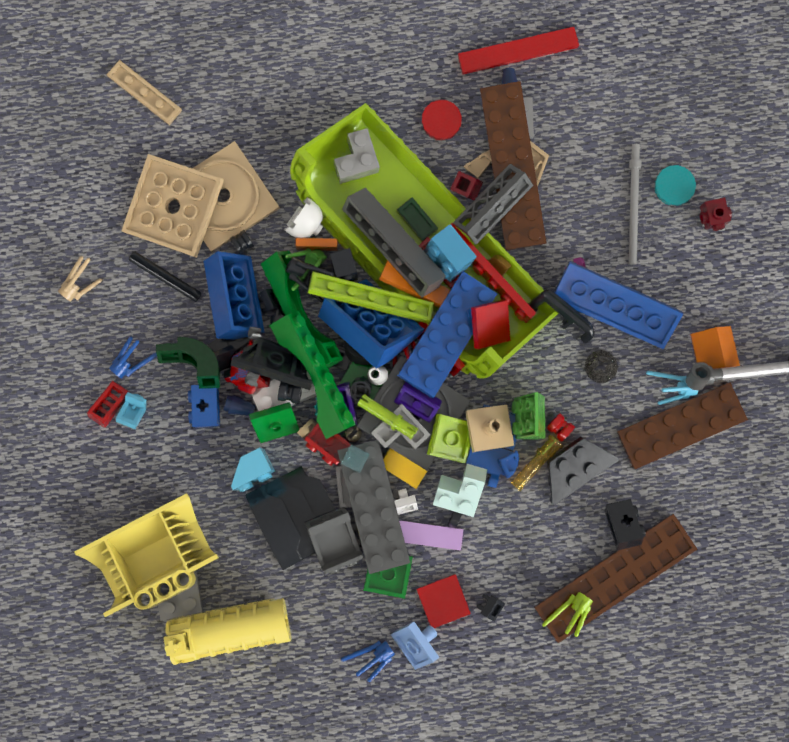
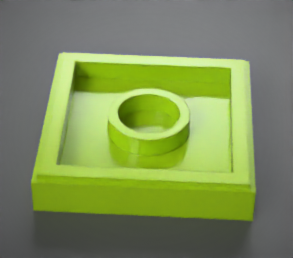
M437 413L427 454L466 464L471 445L467 421Z

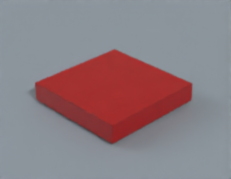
M508 300L471 307L475 349H482L511 341Z
M456 574L416 589L428 622L433 628L471 614Z

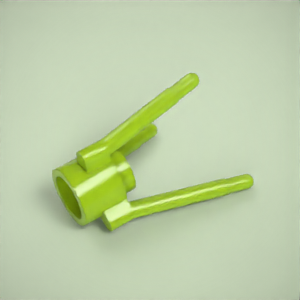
M580 592L576 596L572 594L560 608L542 623V626L548 625L572 603L571 608L576 613L565 630V634H569L581 614L574 636L578 637L593 601Z

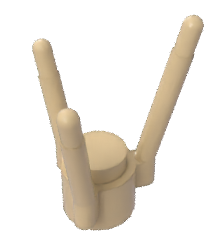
M80 256L67 279L58 290L70 302L74 298L79 300L82 295L102 282V279H98L80 292L78 291L80 287L75 281L90 262V258H87L80 266L83 260V256Z

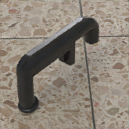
M544 290L528 303L537 312L538 307L546 302L565 318L561 326L563 329L574 323L585 332L580 337L583 343H588L594 337L595 331L590 321L552 290Z

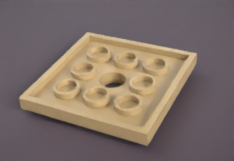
M235 141L192 168L222 178L224 182L221 189H226L230 192V197L226 202H216L203 239L211 252L231 241L230 237L238 236L240 231L248 230L280 209Z
M148 154L121 231L197 258L224 180ZM172 200H179L180 209L178 212L171 214L168 209L169 203Z

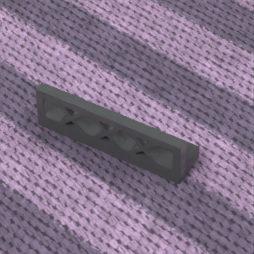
M509 164L453 224L477 245L534 185L525 172ZM512 172L515 173L512 179L506 180ZM500 188V191L497 194L492 195V192L495 189ZM486 203L482 209L477 210L481 204ZM471 218V221L466 226L462 225L466 219Z

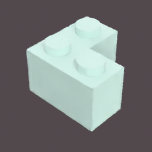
M467 464L461 481L441 475L433 505L474 517L485 484L487 469Z

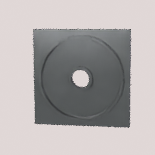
M402 356L399 357L389 373L387 381L382 384L373 399L391 412L399 406L394 400L405 383L403 379L397 376L407 360ZM443 383L435 397L442 401L436 414L460 419L471 400ZM365 411L356 427L374 437L371 432L382 420ZM436 414L430 423L422 418L418 420L430 436L416 449L401 434L388 447L427 471L436 457L427 454Z

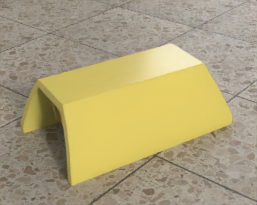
M187 493L74 551L76 556L88 560L102 571L115 596L112 607L103 613L104 617L132 603L142 610L159 605L191 588L196 581L193 572L219 558L210 549L203 535ZM183 573H186L189 577V582L186 585L180 583V576ZM164 583L169 586V593L167 595H163L160 590ZM145 593L150 597L148 605H144L141 602V597Z

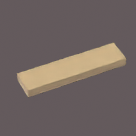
M121 60L108 72L107 76L169 126L181 113L182 109Z

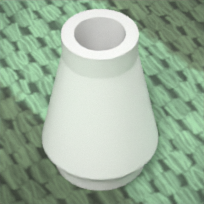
M372 366L368 371V379L374 385H382L388 379V371L384 366H380L377 369ZM374 371L379 372V376L377 378L373 377Z

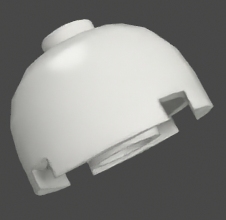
M308 197L303 201L305 203L304 207L301 208L299 206L287 223L289 227L284 229V231L295 238H309L313 234L317 236L323 228L321 225L323 219L322 211Z

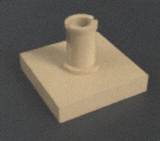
M507 404L465 411L472 452L514 446Z

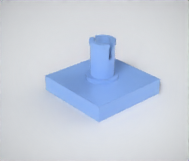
M412 622L391 634L415 670L431 664L439 658L429 643L433 638L437 637V632L432 626H427L421 632L416 623Z

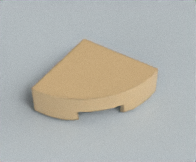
M310 419L297 433L304 439L313 430L317 422Z

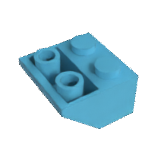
M258 448L240 458L231 485L233 490L245 492L254 487L252 483L256 481L262 483L272 478L271 473L275 472L263 448Z

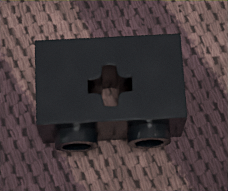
M350 248L330 254L337 278L352 282L358 280Z
M631 499L606 504L605 515L617 551L642 545L643 539L646 536L645 529L642 524L639 525L637 519L639 517L638 508L632 504Z

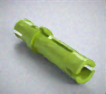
M366 394L362 396L363 399L359 400L357 406L390 425V429L393 431H399L410 440L416 434L418 428L405 421L400 414L397 416L369 398Z

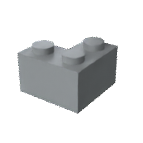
M368 129L349 133L347 141L351 154L334 159V167L340 184L379 173L380 168Z

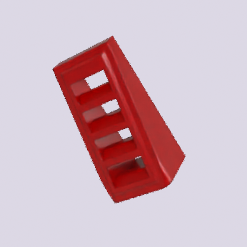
M112 380L88 410V417L106 428L125 401V395L129 391ZM112 389L121 394V396L118 398L112 394ZM110 397L116 402L112 404L111 402L106 400V398ZM105 404L110 408V410H105L103 407H101V405ZM97 411H100L105 416L102 418L96 413Z

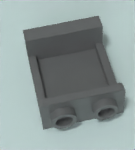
M344 507L305 522L324 574L336 573L340 568L347 565H355L364 558L353 532L350 516Z

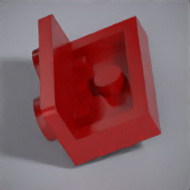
M318 423L309 435L304 438L307 441L305 446L314 453L317 450L324 455L322 459L330 466L333 463L338 466L340 463L337 450L353 446L339 434L326 439Z

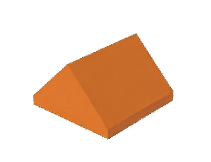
M731 326L715 327L690 334L697 363L704 362L713 369L740 366Z

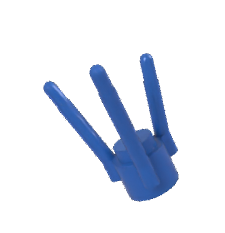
M129 337L109 369L121 379L125 375L130 377L134 371L156 358V352L130 369L131 364L127 361V358L139 344V340H136L126 352L133 340L132 337Z
M386 640L383 643L377 641L371 646L342 657L341 661L344 662L376 649L373 652L376 657L356 672V676H360L379 661L381 664L367 679L368 682H371L385 665L392 661L391 657L395 653Z

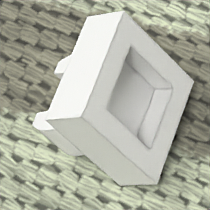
M406 488L398 490L400 499L394 500L398 515L418 510L415 495L408 497Z

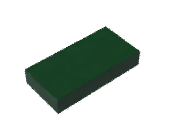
M413 197L396 210L422 242L438 230L435 223Z

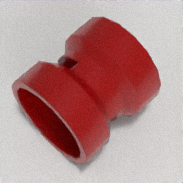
M559 413L548 424L546 429L554 432L557 435V439L562 442L575 429V426L565 421V417Z

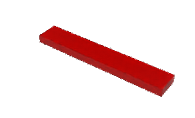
M570 27L458 53V60L462 75L575 49L579 47L575 27Z

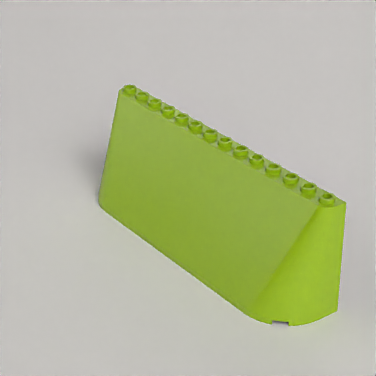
M366 103L296 150L291 162V180H295L298 187L296 193L304 205L303 201L308 197L320 207L323 215L322 226L337 239L344 249L350 248L353 259L381 289L414 297L379 280L387 259L342 208L348 196L366 188L408 235L420 245L422 241L396 210L413 197L438 227V230L429 236L431 239L453 223L466 210L458 198L436 178L431 170L418 159L417 155L404 144L402 139L398 138L390 127ZM367 128L380 166L379 173L340 184L334 167V159L351 154L347 141L349 133ZM471 218L466 219L462 225L466 226L471 221ZM461 231L487 260L495 255H500L511 264L503 278L527 303H530L544 291L489 232L476 245ZM472 265L464 271L488 287L486 280L482 275L479 276L474 272ZM444 282L441 283L442 286L450 289ZM498 293L493 302L501 300ZM544 302L538 307L535 316L526 324L524 321L519 320L515 316L514 310L508 306L511 341L482 349H475L472 335L459 356L460 360L466 365L461 371L467 375L473 373L477 378L490 377L559 313ZM434 305L431 320L439 309Z

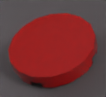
M436 100L425 107L422 114V125L429 137L435 140H448L454 137L461 127L462 116L459 108L454 103L448 100Z

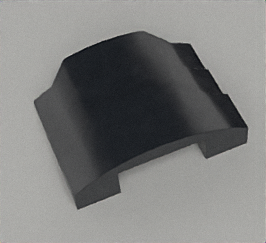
M300 466L245 495L256 521L282 570L315 554L305 522L335 510L320 479L306 475L303 467Z

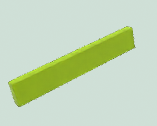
M312 272L308 289L309 294L427 324L431 322L434 302L317 272Z

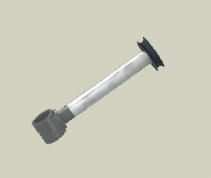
M789 357L786 362L715 369L704 362H698L692 366L685 380L689 388L699 391L706 385H712L714 381L789 374Z

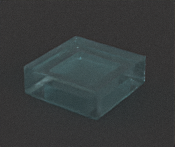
M350 445L341 464L360 473L370 454Z

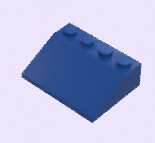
M367 279L358 282L360 284L375 287ZM324 298L318 314L321 320L376 369L391 361L424 331V328L414 320L329 298Z

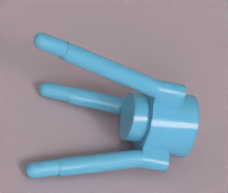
M653 371L646 372L647 375L681 381L678 382L677 387L662 388V392L678 391L681 395L658 401V405L680 399H689L690 396L698 394V390H693L687 386L686 376Z

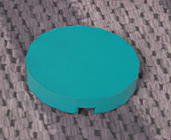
M679 165L668 166L656 177L655 193L659 200L667 205H682L688 202L695 193V178L685 167Z

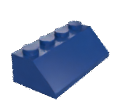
M217 251L204 260L216 338L234 340L248 337L250 327L261 328L260 334L265 333L251 256Z

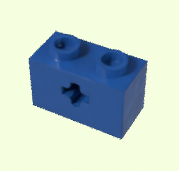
M191 385V390L188 391V402L192 403V411H189L188 414L189 424H192L193 428L220 427L219 388L199 389V385ZM203 401L208 404L204 412L199 408V405H203Z

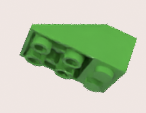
M534 392L514 398L512 413L515 414V422L512 424V433L516 439H545V396Z

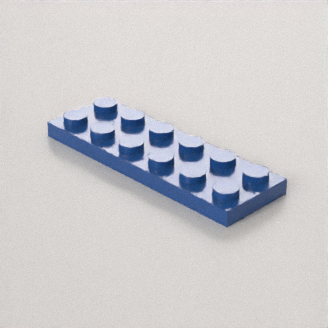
M569 261L554 291L576 311L661 349L665 348L683 316V312L572 261Z
M462 271L397 376L429 397L434 398L473 335L471 307L493 302L497 293Z

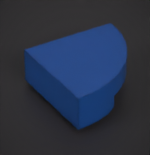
M517 450L498 459L506 479L510 478L518 467L519 454Z

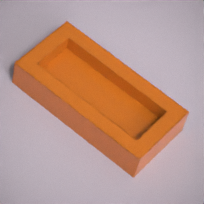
M296 238V249L306 250L310 248L311 251L314 249L338 251L337 239Z

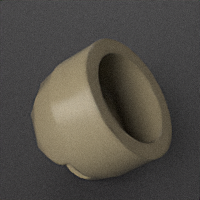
M352 426L345 431V436L350 442H357L362 436L361 430L356 426ZM356 429L358 432L350 438L349 435Z

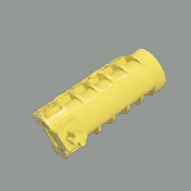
M273 598L247 603V605L241 604L206 611L205 613L172 618L166 622L165 631L168 636L163 637L166 656H170L172 664L177 665L179 663L199 660L203 657H214L218 654H229L238 650L245 651L258 646L264 647L274 643L290 642L291 632L284 598L276 600Z

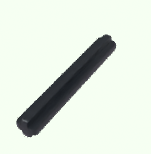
M133 251L129 256L130 262L194 302H197L200 298V291L136 251Z

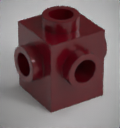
M725 197L705 201L700 206V221L702 225L704 224L705 230H722L731 221L732 212L730 207H727Z

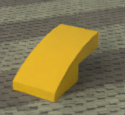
M389 448L383 458L386 471L417 489L427 473L425 469Z

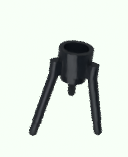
M291 257L285 271L290 274L289 279L295 281L307 292L309 287L297 278L298 276L302 277L306 269L333 276L332 272L324 270V268L315 267L294 257ZM311 294L319 302L322 303L324 301L320 296Z

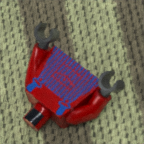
M249 328L248 338L250 341L248 346L252 345L259 337L262 338L260 334L261 328ZM243 351L235 354L234 356L238 357L240 354H242ZM234 366L224 371V379L227 382L233 383L240 391L248 394H253L257 388L270 386V378Z

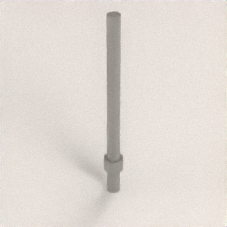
M632 144L631 160H629L631 189L628 265H637L639 170L642 164V160H640V144Z

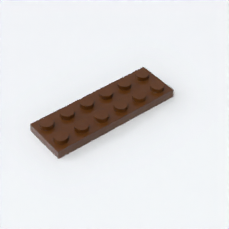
M731 382L619 430L617 434L635 470L745 422L748 419Z

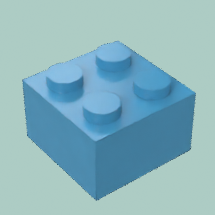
M451 224L432 237L424 249L429 258L446 275L445 279L449 282L459 276L462 271L468 269L477 257Z

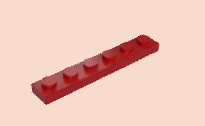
M451 223L452 227L477 256L471 264L474 272L479 276L482 275L488 287L496 291L500 295L501 300H508V306L514 310L515 316L527 324L535 316L536 312L463 233Z

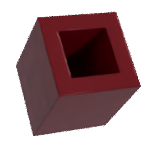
M458 171L450 190L475 200L483 182Z

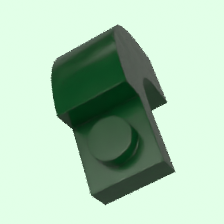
M178 337L175 344H156L158 363L190 364L197 369L199 389L220 388L221 380L218 361L214 352L206 344L188 337Z

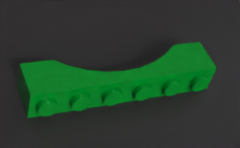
M290 250L277 251L261 263L264 274L285 316L300 311L311 335L315 339V344L320 354L324 357L327 368L330 369L342 361L343 358L335 342L318 331L309 320L301 303L298 287L294 291L291 290L296 282L289 279L290 274L285 272L291 259H287L285 256L291 254Z
M300 311L287 314L272 323L270 327L278 343L287 348L301 361L312 379L317 396V422L325 438L328 439L356 425L351 412L343 400V395L339 392L333 375L329 372L324 357L320 354L315 344V339L311 335Z

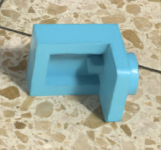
M127 392L125 403L116 417V422L136 429L146 411V399L139 394Z

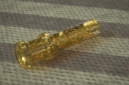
M549 434L548 440L543 446L536 449L537 454L510 483L521 492L523 487L559 448L562 449L564 446Z

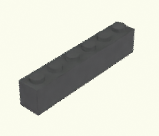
M366 188L347 197L342 210L421 298L440 287L446 275Z

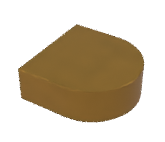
M495 255L488 260L502 277L511 267V264L500 255Z

